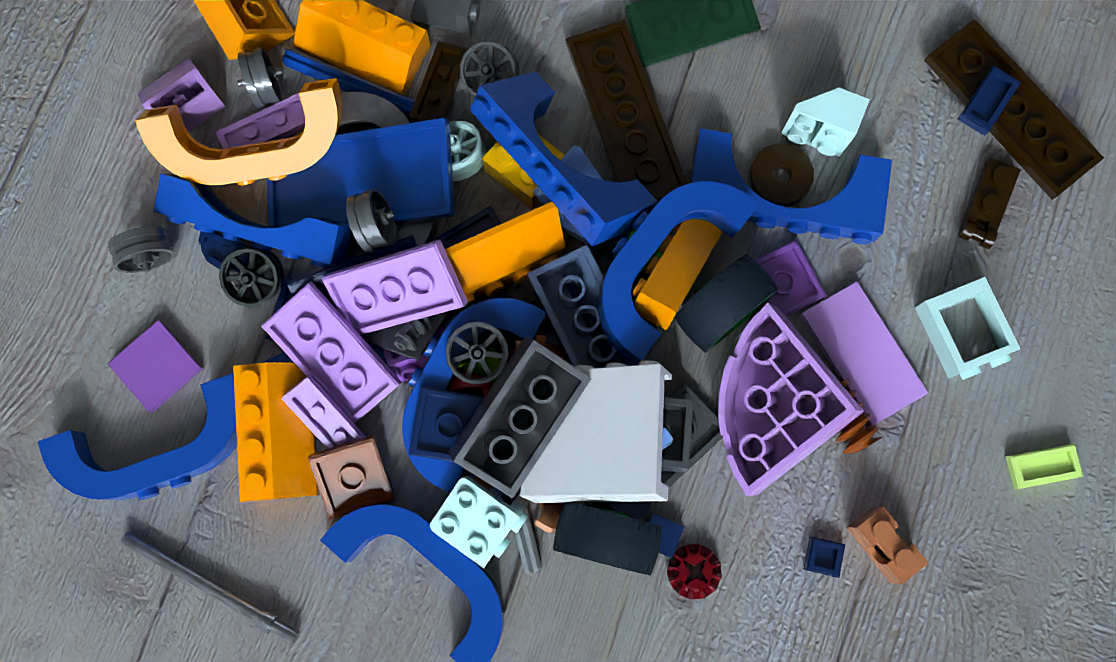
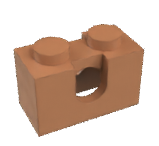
M884 506L872 507L849 525L847 529L889 583L903 584L925 567L928 561L913 543H906L899 537L895 531L899 525ZM875 545H877L884 552L887 559H884L876 551V549L874 548Z

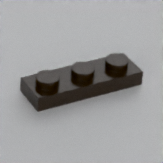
M438 41L410 112V123L446 118L461 78L460 64L468 48Z

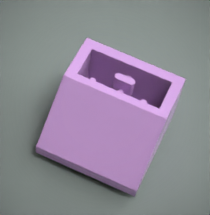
M190 58L137 93L145 109L177 104L188 132L225 108V105Z

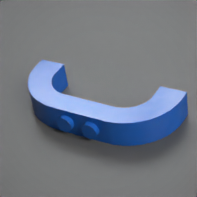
M700 181L674 189L659 201L650 214L645 211L641 213L632 225L636 232L630 239L624 236L613 249L612 253L616 257L602 279L598 294V314L602 329L618 353L636 366L642 361L662 334L643 320L637 313L632 302L631 289L637 274L671 230L684 221L699 219L712 223L729 237L733 238L758 207L759 203L733 186L719 182Z
M487 299L474 303L460 311L447 324L439 339L432 337L423 354L429 357L423 369L416 367L407 384L413 388L407 398L402 420L403 441L407 454L416 469L432 484L451 493L464 470L462 466L455 462L409 455L421 385L445 389L453 374L447 364L445 352L450 335L456 328L465 323L479 321L490 324L496 329L507 330L522 339L525 336L533 339L547 312L517 299ZM477 327L478 335L488 330L486 328ZM472 328L463 330L457 337L469 344L472 341ZM453 341L451 358L464 354L466 348ZM459 361L453 363L455 367H457Z
M231 373L200 384L207 407L206 423L199 436L183 447L114 471H106L94 461L86 434L69 430L38 441L44 464L52 477L61 486L76 495L90 499L126 500L138 497L139 500H145L159 495V489L171 485L172 489L186 486L192 483V477L210 471L225 461L237 447L234 374Z
M367 506L342 517L320 539L324 545L345 563L352 562L370 541L379 536L390 534L407 541L465 593L470 602L472 611L470 628L466 636L449 656L456 662H490L500 643L504 625V610L499 590L483 567L434 533L430 528L431 522L424 516L399 506Z

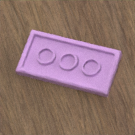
M441 240L334 271L322 278L336 309L360 335L461 308L468 302Z
M312 281L305 285L261 326L306 376L309 374L353 423H356L402 383Z
M858 282L853 283L800 314L840 381L850 380L845 389L847 391L856 390L857 394L853 399L856 402H863L862 410L864 412L862 414L869 413L871 415L867 422L869 426L879 423L928 394Z

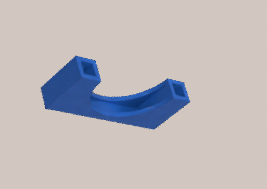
M536 71L480 85L470 111L591 246L634 229L632 225L641 213L645 211L650 214L658 204V201L638 179L628 182H610L592 178L569 167L548 150L536 131L534 120L545 115L555 91Z
M700 128L696 139L690 183L700 181L719 182L743 191L759 203L747 221L755 222L756 226L767 229L775 228V226L788 228L789 232L804 234L807 231L820 233V236L826 239L851 238L852 242L857 244H870L883 234L892 165L891 159L859 155L851 165L850 174L843 190L835 197L812 207L789 208L763 199L744 182L733 159L732 133Z

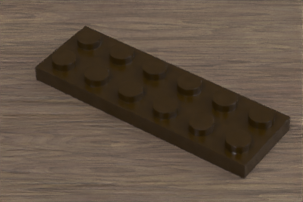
M975 19L925 58L924 61L965 106L993 65L1021 82L989 132L1051 200L1059 196L1104 159L1097 149Z
M625 20L566 38V47L617 182H628L638 179L658 202L674 189L688 184Z

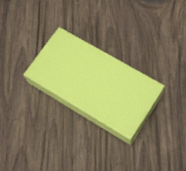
M1075 443L1005 457L1014 489L1084 476Z

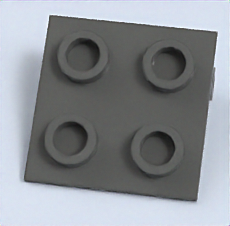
M450 311L369 332L364 340L368 344L419 360Z

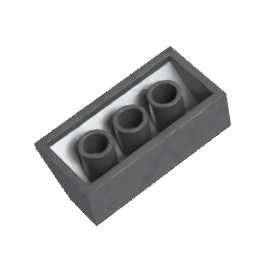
M525 336L448 452L450 457L458 465L513 498L591 378L535 340Z

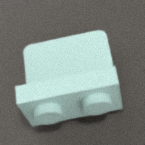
M463 476L431 521L430 528L438 536L484 568L493 555L500 558L511 542L506 538L509 531L513 530L517 533L526 521L528 515L523 511L530 501L519 494L509 506L469 476Z

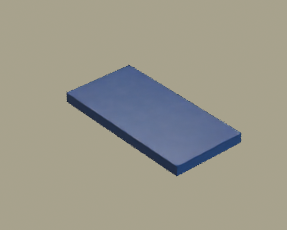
M446 118L335 135L327 152L312 166L299 172L288 174L279 180L272 181L266 178L268 226L283 227L295 224L307 217L324 216L349 224L346 213L347 198L356 193H363L371 188L378 189L385 197L390 209L395 213V225L455 216L450 126Z

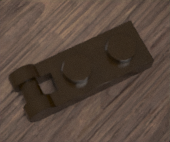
M994 158L986 161L958 232L959 238L967 241L973 239L979 242V246L988 250L993 246L1021 169ZM976 222L985 225L984 230L976 227Z

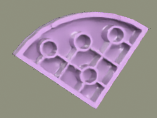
M767 303L749 321L739 336L740 340L725 365L719 391L718 422L720 434L724 439L725 449L728 454L726 457L732 473L746 496L761 493L864 412L782 311L770 303Z

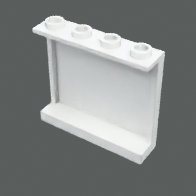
M650 360L639 362V366H627L622 363H609L606 365V368L596 369L588 365L575 366V368L590 377L591 380L521 485L520 496L535 503L668 501V486L661 482L664 380H672V374L659 362Z

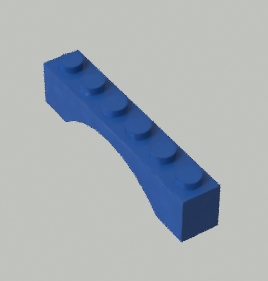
M160 174L153 212L166 215V221L177 224L190 222L195 224L194 229L202 232L214 233V230L223 232V238L232 241L250 240L253 241L252 246L255 248L272 250L273 247L282 250V256L292 259H301V256L312 259V265L322 268L330 267L332 264L340 263L345 259L351 232L348 223L324 216L307 217L295 224L283 227L258 224L243 218L228 208L216 196L209 185L191 182L176 174Z

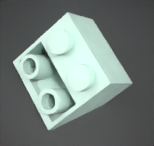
M839 87L796 104L781 134L787 136L790 141L796 144L813 146L824 155L840 157L857 134L870 99Z

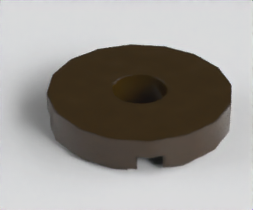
M774 144L765 147L756 155L749 170L751 187L756 194L779 206L793 205L798 203L809 192L814 181V168L809 157L801 149L790 144ZM775 169L786 170L789 174V180L787 182L777 181L773 176V171Z

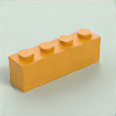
M692 219L675 226L672 230L676 234L674 236L668 234L659 249L663 253L662 257L659 258L655 255L645 272L650 275L648 280L641 278L632 293V296L637 298L634 303L637 313L666 331L723 233L722 230L710 222Z

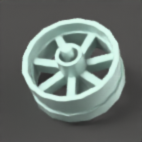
M465 121L449 122L451 159L453 162L452 176L453 181H460L471 177L483 166L482 158L487 152L481 135L473 124Z

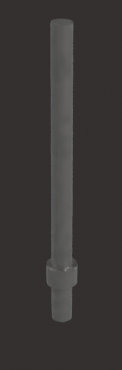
M127 532L122 537L121 544L256 622V627L267 634L273 632L291 644H294L298 639L300 631L279 620V615L268 608L262 610L131 532Z

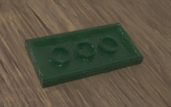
M642 0L627 5L624 8L644 68L739 38L761 29L752 0Z

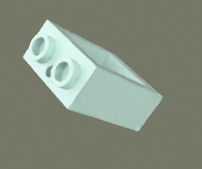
M986 277L926 300L915 307L948 379L959 374L962 380L981 373L979 366L990 362L992 368L1011 361L1009 354L1020 350L1017 340ZM975 298L999 349L964 363L940 311Z

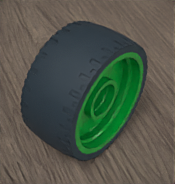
M745 254L706 283L682 306L674 318L692 342L706 353L752 316L779 289L769 274L752 257Z
M565 502L558 519L553 550L651 576L660 549L662 527L631 518L628 514L601 507L596 509Z

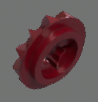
M688 544L682 546L674 552L673 558H670L668 562L667 575L672 588L685 598H706L716 591L722 578L721 562L712 550L703 545ZM704 560L705 562L702 564L703 567L700 572L704 575L703 577L706 581L693 578L685 584L690 572L683 562L685 561L696 566Z

